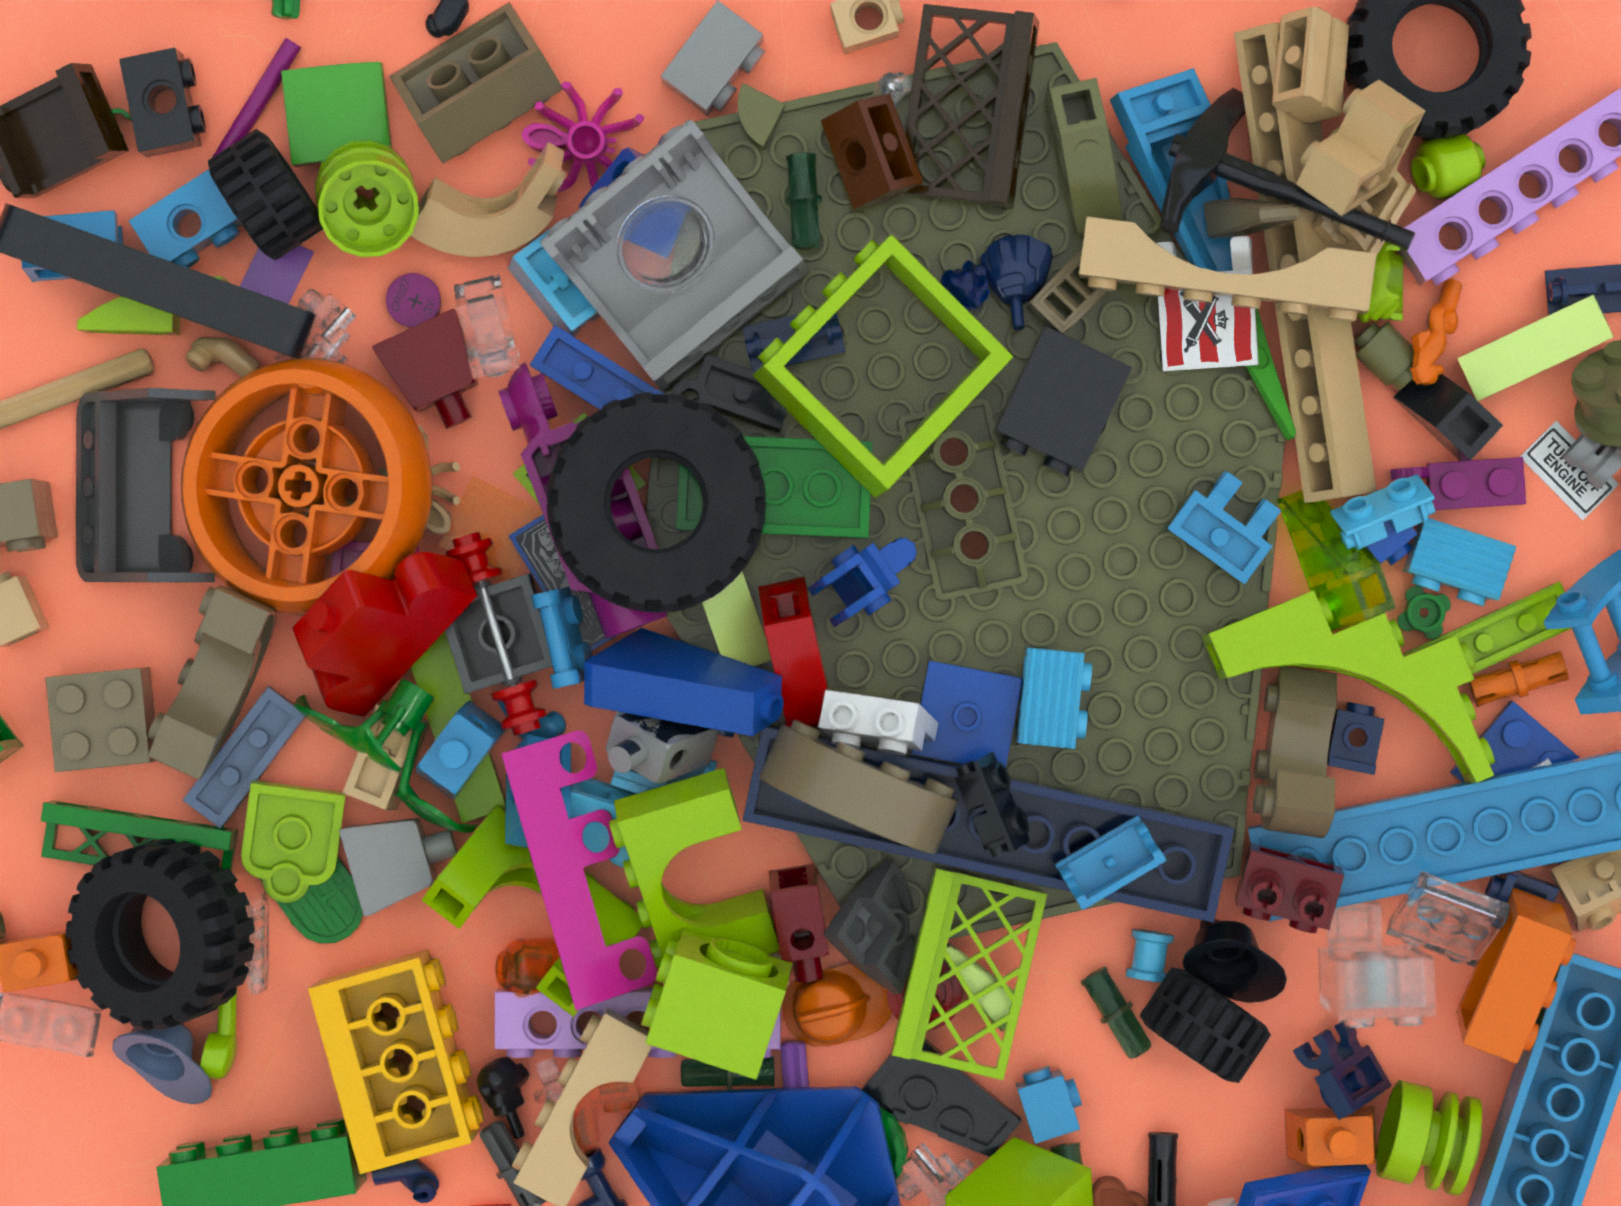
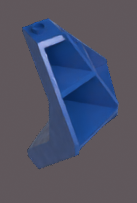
M857 1086L645 1092L608 1142L651 1206H901L879 1103Z

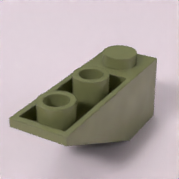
M1097 78L1049 88L1045 95V100L1076 234H1084L1087 217L1123 221L1108 125Z

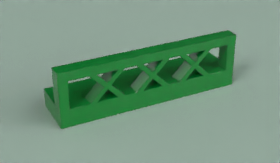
M51 800L44 802L42 808L41 822L47 823L41 857L94 865L101 859L109 856L98 840L107 833L112 832L126 835L134 847L151 843L155 839H174L178 843L187 841L197 844L200 848L207 847L224 850L221 869L229 868L232 872L239 829L227 827L220 829L215 825ZM58 824L79 827L88 841L74 851L55 848ZM90 829L99 830L100 832L93 835ZM137 837H143L147 839L140 843ZM92 845L98 855L83 853V851Z

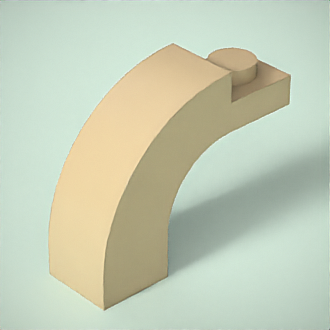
M547 142L522 182L510 192L497 197L481 198L470 196L434 177L418 202L419 217L411 237L436 250L466 257L498 255L528 243L539 235L554 217L557 200L555 194L566 176V172L561 169L564 151Z

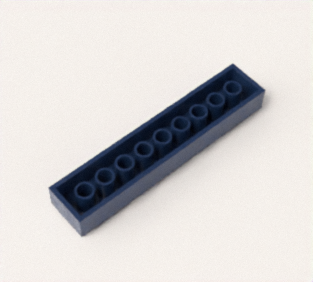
M769 725L761 732L742 821L1071 892L1056 868L1055 863L1138 815L1148 828L1151 837L1167 861L1103 899L1214 923L1234 828L1228 824L1010 777L1009 790L1016 807H1020L1027 817L1030 841L1014 852L1010 853L1008 851L999 856L992 857L989 849L984 850L972 820L975 816L986 813L987 810L984 804L971 809L967 808L955 780L959 776L956 770L958 766L910 755L888 754L878 751V748L860 745L858 749L866 753L863 761L881 769L883 762L886 761L911 772L908 780L925 785L927 779L931 778L955 789L952 798L959 800L936 854H930L844 821L800 801L761 780L759 775L780 727ZM818 737V740L836 748L837 745L831 743V738Z

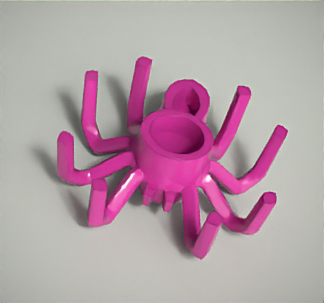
M564 81L561 87L576 107L578 123L548 108L542 101L535 103V108L540 114L569 130L566 133L548 124L531 123L521 133L525 143L535 151L542 152L547 142L558 148H567L564 151L563 162L571 158L574 159L567 178L563 181L557 192L567 190L576 182L582 164H586L591 187H593L599 180L595 162L598 161L607 169L613 162L604 154L605 152L615 153V149L608 147V144L615 143L617 140L616 138L607 137V134L638 127L643 122L644 116L637 114L634 118L626 121L600 126L607 111L620 100L623 94L621 88L613 89L611 95L599 106L591 121H588L584 101L570 82ZM529 158L528 164L532 166L536 159Z

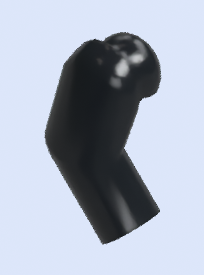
M441 0L434 13L429 14L426 18L425 26L427 32L435 38L451 36L457 32L469 12V1Z

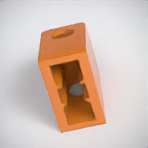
M66 930L0 941V977L3 993L64 983L77 979L76 976L80 973L76 963H73L72 966L69 960L68 949L69 946L72 949L71 938H66Z
M1362 1106L1338 1120L1334 1111L1329 1107L1284 1109L1286 1156L1305 1166L1375 1163L1377 1155L1375 1106ZM1301 1133H1303L1304 1146H1302Z

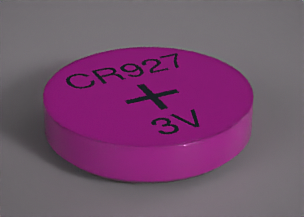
M408 273L392 282L387 291L386 306L389 314L396 322L405 327L412 328L437 316L441 306V295L438 287L431 279L422 274Z

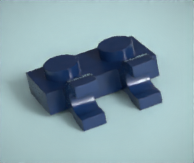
M1350 1017L1334 1026L1340 1036V1042L1335 1041L1333 1034L1328 1029L1313 1037L1317 1047L1320 1049V1055L1312 1050L1308 1042L1292 1050L1303 1066L1309 1069H1318L1320 1075L1316 1076L1315 1080L1320 1087L1321 1097L1324 1103L1334 1111L1338 1120L1355 1112L1392 1086L1369 1045L1364 1047L1360 1045L1357 1040L1355 1026Z

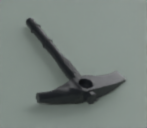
M1235 88L1221 95L1194 123L1186 137L1175 134L1172 140L1169 156L1174 157L1175 161L1168 181L1160 223L1162 230L1167 233L1178 232L1183 213L1190 202L1219 176L1260 194L1292 203L1331 219V222H1339L1381 239V242L1385 241L1405 250H1409L1415 232L1391 223V220H1383L1356 208L1341 216L1295 183L1270 170L1226 153L1231 131L1246 114L1243 93Z

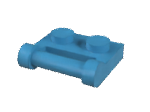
M570 587L531 595L534 609L539 608L552 662L554 674L550 675L552 688L556 689L583 682L584 661L592 657V652L588 643L582 641L579 623H582L583 615L578 598L575 595L572 596Z

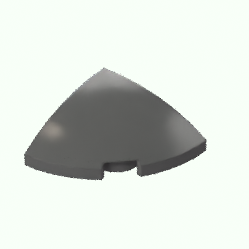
M894 860L884 861L862 881L838 910L823 935L863 973L893 994H901L911 970L916 938L908 936L910 923L906 912L914 911L912 897L907 882Z

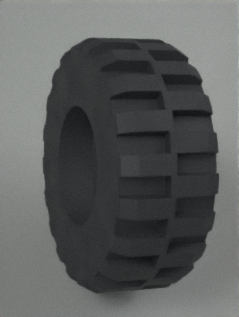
M651 392L634 394L635 396L619 401L616 399L609 402L590 417L587 416L575 427L576 430L568 440L564 441L556 456L557 459L548 480L546 507L548 524L550 525L555 546L570 571L598 596L615 605L643 612L662 613L683 610L711 599L723 591L748 564L758 545L765 522V482L759 467V461L753 449L750 448L742 436L741 431L731 421L729 422L717 413L716 409L703 402L699 403L687 399L686 396L669 393L668 395L652 394ZM653 457L667 458L687 468L697 480L703 499L701 518L695 530L679 544L665 549L644 548L628 540L617 528L610 506L613 487L622 472L637 461Z

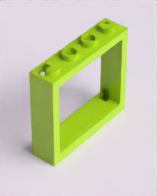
M892 234L879 245L872 239L852 259L858 267L848 277L840 272L825 286L821 293L827 299L816 310L810 304L807 305L792 320L789 325L795 332L784 343L776 337L758 356L764 364L752 375L875 498L887 491L1013 358ZM884 263L980 360L881 463L784 365Z

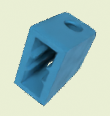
M469 700L455 713L416 766L415 773L454 801L507 729L502 730L499 721Z

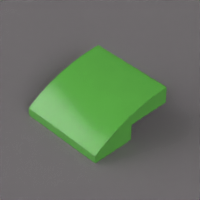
M382 62L348 63L281 71L291 164L293 166L321 164L334 149L351 141L372 140L392 148Z

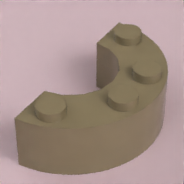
M222 585L216 589L210 586L205 593L198 613L205 616L194 639V642L200 645L195 660L189 658L186 661L177 681V684L182 685L180 692L165 714L161 712L157 714L148 733V738L154 741L148 757L198 780L204 776L213 763L245 703L265 656L276 620L275 609Z
M1286 666L1280 667L1276 684H1267L1264 711L1271 713L1265 750L1258 749L1255 759L1254 778H1261L1262 785H1256L1253 799V813L1260 814L1264 830L1324 838L1331 827L1335 815V778L1327 777V759L1337 703L1336 673Z
M794 720L791 727L781 724L759 775L761 780L800 801L865 830L911 848L936 854L959 800L952 798L954 788L931 778L927 779L925 785L908 780L911 772L886 761L883 762L881 769L863 761L865 752L840 741L836 748L818 740L820 730L800 721Z

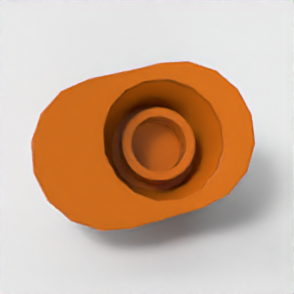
M852 963L824 969L823 977L815 981H795L787 989L782 1003L783 1019L789 1032L798 1040L804 1041L813 1047L831 1046L867 1037L879 1031L890 1020L892 1014L887 1001V989L875 982Z

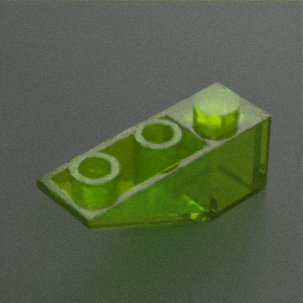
M1303 490L1277 499L1310 591H1315L1317 598L1323 597L1330 607L1334 623L1329 625L1331 631L1368 620L1396 608L1380 563L1366 547L1360 550H1356L1355 547L1348 550L1345 548L1340 537L1342 530L1331 516L1330 511L1333 509L1325 500L1304 503Z

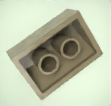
M510 2L389 76L442 164L455 156L465 153L471 146L495 131L504 129L511 121L534 108L535 103L541 101L546 103L553 95L563 90L562 85Z

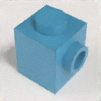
M1050 1066L1039 1067L1023 1073L1024 1081L1015 1085L1035 1144L1080 1130L1074 1108L1082 1106V1102L1074 1078L1065 1081L1061 1070L1051 1072Z

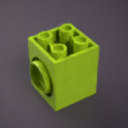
M683 928L679 942L669 939L655 980L664 983V986L655 983L641 1023V1025L650 1028L645 1043L757 1080L786 993L793 963L771 957L762 950L740 941L725 938L716 939Z

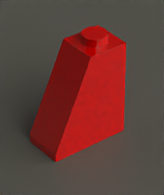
M805 577L759 586L763 626L774 673L782 676L781 696L784 701L783 712L786 725L791 727L793 721L797 720L815 727L819 725L825 690H829Z

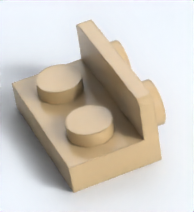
M1621 850L1572 859L1551 869V876L1573 914L1574 925L1578 932L1588 928L1592 931L1602 929L1614 922L1617 918L1616 915L1621 913Z

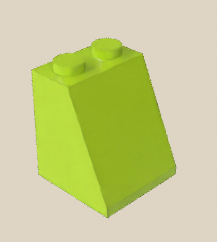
M1013 1137L945 1196L946 1206H1093L1091 1168Z

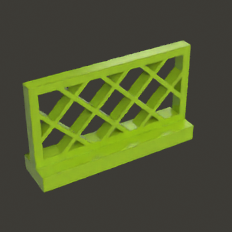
M935 866L892 1044V1056L909 1060L912 1058L1004 1080L1047 893ZM961 884L982 888L991 905L966 919L957 904ZM989 890L1008 895L995 901ZM1015 897L1035 901L1031 920L1015 930L1012 929L999 908ZM995 910L1009 934L984 948L971 924ZM956 911L962 923L951 929ZM964 928H967L980 951L956 966L946 950L948 939ZM1028 929L1025 946L1023 947L1017 936ZM1013 939L1022 953L1020 966L1002 977L988 953ZM984 956L998 980L973 994L959 971ZM945 957L951 969L940 975ZM955 974L969 998L944 1012L935 997L937 985ZM1017 976L1014 992L1012 993L1006 982ZM1002 985L1011 1000L1009 1013L991 1023L977 1000ZM973 1003L985 1022L986 1027L962 1041L949 1017ZM934 1004L940 1016L929 1022ZM942 1021L946 1023L958 1043L942 1054L922 1050L926 1031ZM1006 1022L1001 1040L995 1029ZM991 1032L1000 1047L996 1067L976 1063L966 1046ZM962 1050L968 1061L950 1056Z

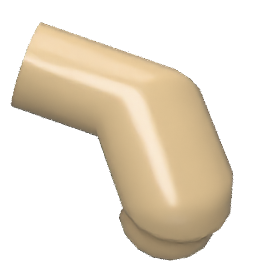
M200 337L191 343L192 349L186 354L187 363L197 371L208 369L211 362L224 363L240 377L257 369L260 364L257 359L236 342L226 337Z

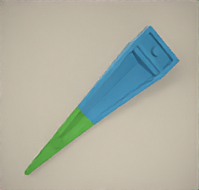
M1194 68L1119 92L1110 99L1111 105L1129 142L1125 148L1161 213L1169 177L1175 161L1174 157L1169 156L1172 140L1175 134L1186 137L1194 123L1211 105ZM1217 176L1211 185L1190 202L1183 213L1178 232L1173 233L1189 263L1200 268L1218 272L1233 271L1230 241L1233 237L1212 239V237H1208L1204 203L1211 200L1230 199L1227 180ZM1255 309L1259 365H1249L1246 368L1281 432L1289 441L1295 437L1296 430L1270 353L1259 311Z

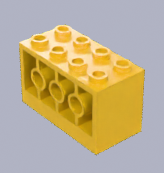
M429 949L320 979L308 988L360 1174L470 1144L480 1131V1123L484 1122L480 1099L477 1094L470 1096L466 1083L467 1077L472 1076L465 1049L457 1050L453 1037L454 1032L459 1031L452 1003L444 1005L441 986L446 985L443 967L439 958L431 959ZM386 1003H390L392 1007H397L400 1015L396 1018V1021H392L390 1017L384 1015L382 1009L386 1006ZM399 1049H403L405 1053H409L412 1056L413 1061L409 1066H405L403 1062H398L395 1055L399 1052ZM412 1095L424 1101L426 1106L422 1112L409 1105L408 1101Z

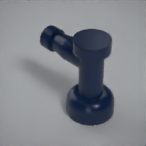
M595 1148L585 1153L590 1162L581 1180H586L594 1195L583 1200L577 1206H628L624 1199H618L602 1171L606 1164V1158L601 1149Z

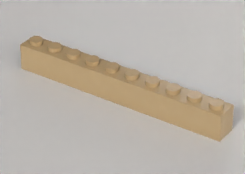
M1268 23L1234 32L1253 164L1270 170L1296 184L1304 168L1300 165L1304 152L1314 141L1322 142L1324 140L1321 121L1310 124L1302 123L1291 117L1290 113H1284L1272 106L1277 48L1280 40V23ZM1258 193V198L1261 201L1297 206L1292 203ZM1299 207L1300 216L1296 220L1263 230L1269 271L1282 270L1306 261L1327 248L1312 229V225L1319 214ZM1274 303L1291 417L1296 430L1295 443L1304 503L1376 492L1351 321L1327 318L1328 309L1309 307L1308 315L1279 312L1280 303Z

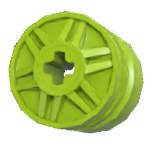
M372 140L351 141L334 149L321 163L315 179V197L319 222L328 239L344 252L359 257H377L398 249L411 236L419 217L418 195L412 174L405 160L390 146ZM360 186H363L366 190L372 189L374 196L370 199H367L364 195L358 196L356 189Z
M1399 1079L1389 1096L1380 1128L1376 1155V1175L1379 1178L1410 1185L1422 1165L1424 1166L1426 1188L1435 1191L1443 1181V1190L1447 1194L1459 1196L1468 1183L1480 1150L1482 1138L1481 1100L1466 1095L1459 1104L1458 1095L1455 1092L1447 1091L1443 1095L1437 1109L1434 1110L1432 1088Z

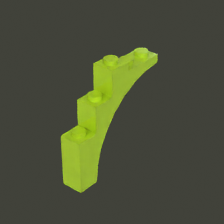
M1313 590L1201 636L1219 680L1256 669L1286 666L1326 669L1363 680L1395 697L1421 718L1447 748L1465 782L1478 783L1494 776L1490 766L1495 763L1493 752L1484 737L1478 738L1472 723L1476 719L1473 704L1467 694L1463 693L1460 695L1457 688L1460 685L1475 680L1471 669L1475 668V662L1465 642L1459 643L1456 635L1441 639L1403 655L1400 647L1404 646L1401 630L1395 620L1388 621L1386 613L1373 616L1332 633L1329 625L1334 623L1330 607L1323 597L1317 598Z

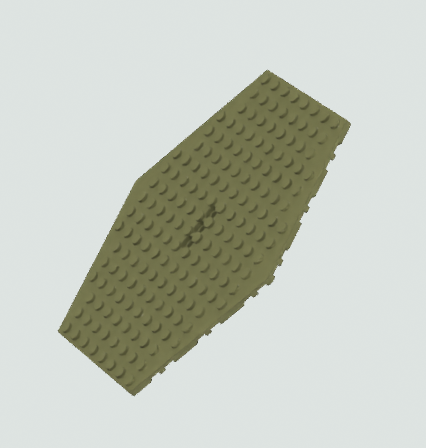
M1053 42L1036 46L1013 209L996 208L989 204L901 194L884 203L853 209L821 120L857 100L890 93L905 132L914 73L782 102L785 104V108L764 149L749 138L740 122L738 112L695 121L694 123L703 132L717 155L777 231L796 250L810 270L808 274L743 327L799 314L809 304L816 310L827 299L821 293L825 286L840 272L848 277L858 267L852 259L872 239L879 245L892 234L1013 356L1005 367L887 491L876 498L870 493L868 539L761 534L751 559L743 569V574L763 630L758 587L805 577L829 690L919 704L921 702L928 660L1022 678L1025 647L1085 653L1084 662L1092 663L1090 691H1081L1079 710L1088 712L1085 739L1076 738L1075 749L1017 743L1019 696L1006 764L1009 777L1228 824L1234 828L1224 879L1240 876L1262 669L1219 680L1201 636L1267 609L1271 589L1278 520L1276 518L1261 537L1273 547L1245 585L1166 527L1193 490L1206 497L1224 470L1243 482L1223 508L1225 512L1243 525L1246 524L1262 498L1278 508L1286 438L1246 366L1163 371L1158 296L1135 293L1136 285L1117 283L1116 291L1107 290L1064 334L1132 367L1084 470L1081 473L1071 470L1068 477L1058 474L1042 465L1045 457L1030 450L1027 451L1025 456L1014 453L999 445L1002 437L993 433L1039 334L1047 325L1027 306L1031 301L1029 300L1022 303L1025 328L1022 330L1013 329L1011 305L1001 302L991 289L981 270L980 256L987 251L988 246L992 242L1007 235L1015 236L1017 234L1029 235L1049 244L1052 249V261L1046 285L1083 247L1084 234H1076L1045 100V95L1049 88L1080 81L1058 43ZM1002 54L993 61L999 71ZM983 58L953 64V66L960 75H963ZM987 65L966 83L980 102H982L997 90L998 77L991 67ZM947 66L926 71L924 84L933 96H936L954 82L956 77ZM962 86L939 103L954 123L977 106ZM924 91L921 107L930 100ZM995 102L986 108L992 117ZM934 107L919 119L918 132L928 144L950 127V125L937 108ZM981 112L959 130L975 149L990 137L992 125ZM1108 129L1123 221L1136 223L1155 243L1173 242L1176 246V257L1187 262L1186 257L1180 247L1176 245L1170 233L1163 231L1160 227L1161 216L1128 160L1124 158ZM956 133L933 149L947 170L970 153ZM917 138L914 154L923 148ZM988 149L979 155L985 164L987 163ZM929 154L916 163L923 183L920 185L928 186L943 174ZM975 159L953 175V178L963 190L983 191L985 171ZM949 180L939 186L955 189ZM690 205L674 242L670 280L676 279L689 271L699 259L704 247V224L699 213ZM884 263L837 311L846 352L785 366L858 441L873 442L872 454L881 463L980 360ZM1077 267L1072 273L1087 287L1088 279L1079 278L1080 268ZM1066 280L1059 285L1078 305L1085 300ZM1087 287L1091 292L1095 290V288ZM1053 293L1046 298L1066 319L1072 313ZM740 328L708 354L752 370L743 328ZM704 359L666 390L662 391L659 388V391L668 395L672 393L673 388L680 381L686 379L696 380ZM689 390L682 393L687 399L699 401V397L694 391ZM788 411L780 433L719 413L729 422L731 421L741 431L742 436L815 439ZM949 439L961 441L967 450L965 461L958 466L946 464L940 456L941 445ZM653 457L650 462L645 513L658 548L665 549L679 544L680 540L686 539L693 531L676 530L679 463L667 458ZM968 486L975 491L977 503L972 511L962 513L953 508L950 502V495L954 488ZM978 532L985 537L987 550L981 558L970 559L963 554L961 540L966 533ZM900 537H907L908 540L915 543L916 553H918L915 556L916 559L912 561L913 563L895 574L900 583L887 592L892 600L869 616L864 609H861L834 628L829 619L847 608L831 584L814 596L808 590V587L835 569L831 560L852 545H855L860 552L872 543L875 544L878 550H881ZM702 603L687 609L667 612V619L682 642L720 654ZM772 660L755 666L774 673ZM783 710L780 719L771 724V726L780 727L781 724L786 725ZM819 725L814 727L821 731L819 736L832 739V737L827 736L821 729L818 728ZM762 731L754 736L737 734L755 763ZM860 743V745L878 748V744ZM907 749L906 755L915 756V757L924 758V759L933 760V761H938V762L947 763V764H952V765H956V766L962 765V764H960V763L949 762V761H944V760H939V759H934V758H928V757H923V756H918V755H912V754H911V750H912V749ZM796 833L840 908L862 881L886 860H894L907 882L913 901L914 911L906 912L910 923L908 936L916 938L915 947L935 866L1047 893L1042 919L1082 910L1069 891ZM961 884L957 904L966 919L991 905L982 888ZM989 890L995 901L1008 895ZM1015 897L999 908L1010 926L1031 920L1035 901ZM1101 899L1100 901L1096 902L1095 904L1089 906L1086 909L1113 904L1117 902ZM995 910L971 924L975 933L1005 927ZM956 911L951 929L962 923ZM964 928L949 939L967 936L970 933L967 928Z

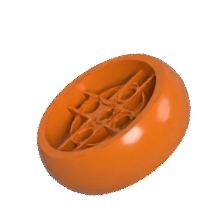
M321 358L289 359L271 363L243 375L230 384L210 404L197 423L185 452L181 473V502L184 518L193 543L205 564L229 589L271 607L276 612L288 615L303 616L341 575L339 573L323 580L326 555L350 543L364 529L370 518L382 520L381 525L364 553L344 571L354 570L389 580L395 579V568L399 562L416 552L424 535L432 505L433 483L429 453L422 433L409 410L393 392L369 374L353 366ZM290 395L287 419L261 432L252 441L243 456L234 455L241 437L254 419L273 403ZM347 402L363 415L374 430L385 456L388 476L376 475L373 462L366 448L344 427ZM316 428L320 435V441L316 449L311 451L307 446L306 438L310 430ZM264 469L268 475V485L263 492H260L256 486V477L260 470ZM301 481H311L312 488L310 492H300ZM354 481L358 487V497L354 504L349 505L345 499V489L350 482ZM228 498L237 499L240 512L248 527L261 541L269 546L266 569L253 558L239 538L230 514ZM302 522L307 530V537L305 542L298 546L294 540V530Z

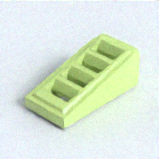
M948 942L946 950L956 966L970 958ZM944 957V961H945L946 964L950 967V965L948 964V962L946 961V959H945V957ZM977 962L959 971L973 994L998 980L996 976ZM1002 985L977 1000L992 1023L1009 1013L1011 1000ZM1006 1022L997 1027L1001 1032L1005 1029Z

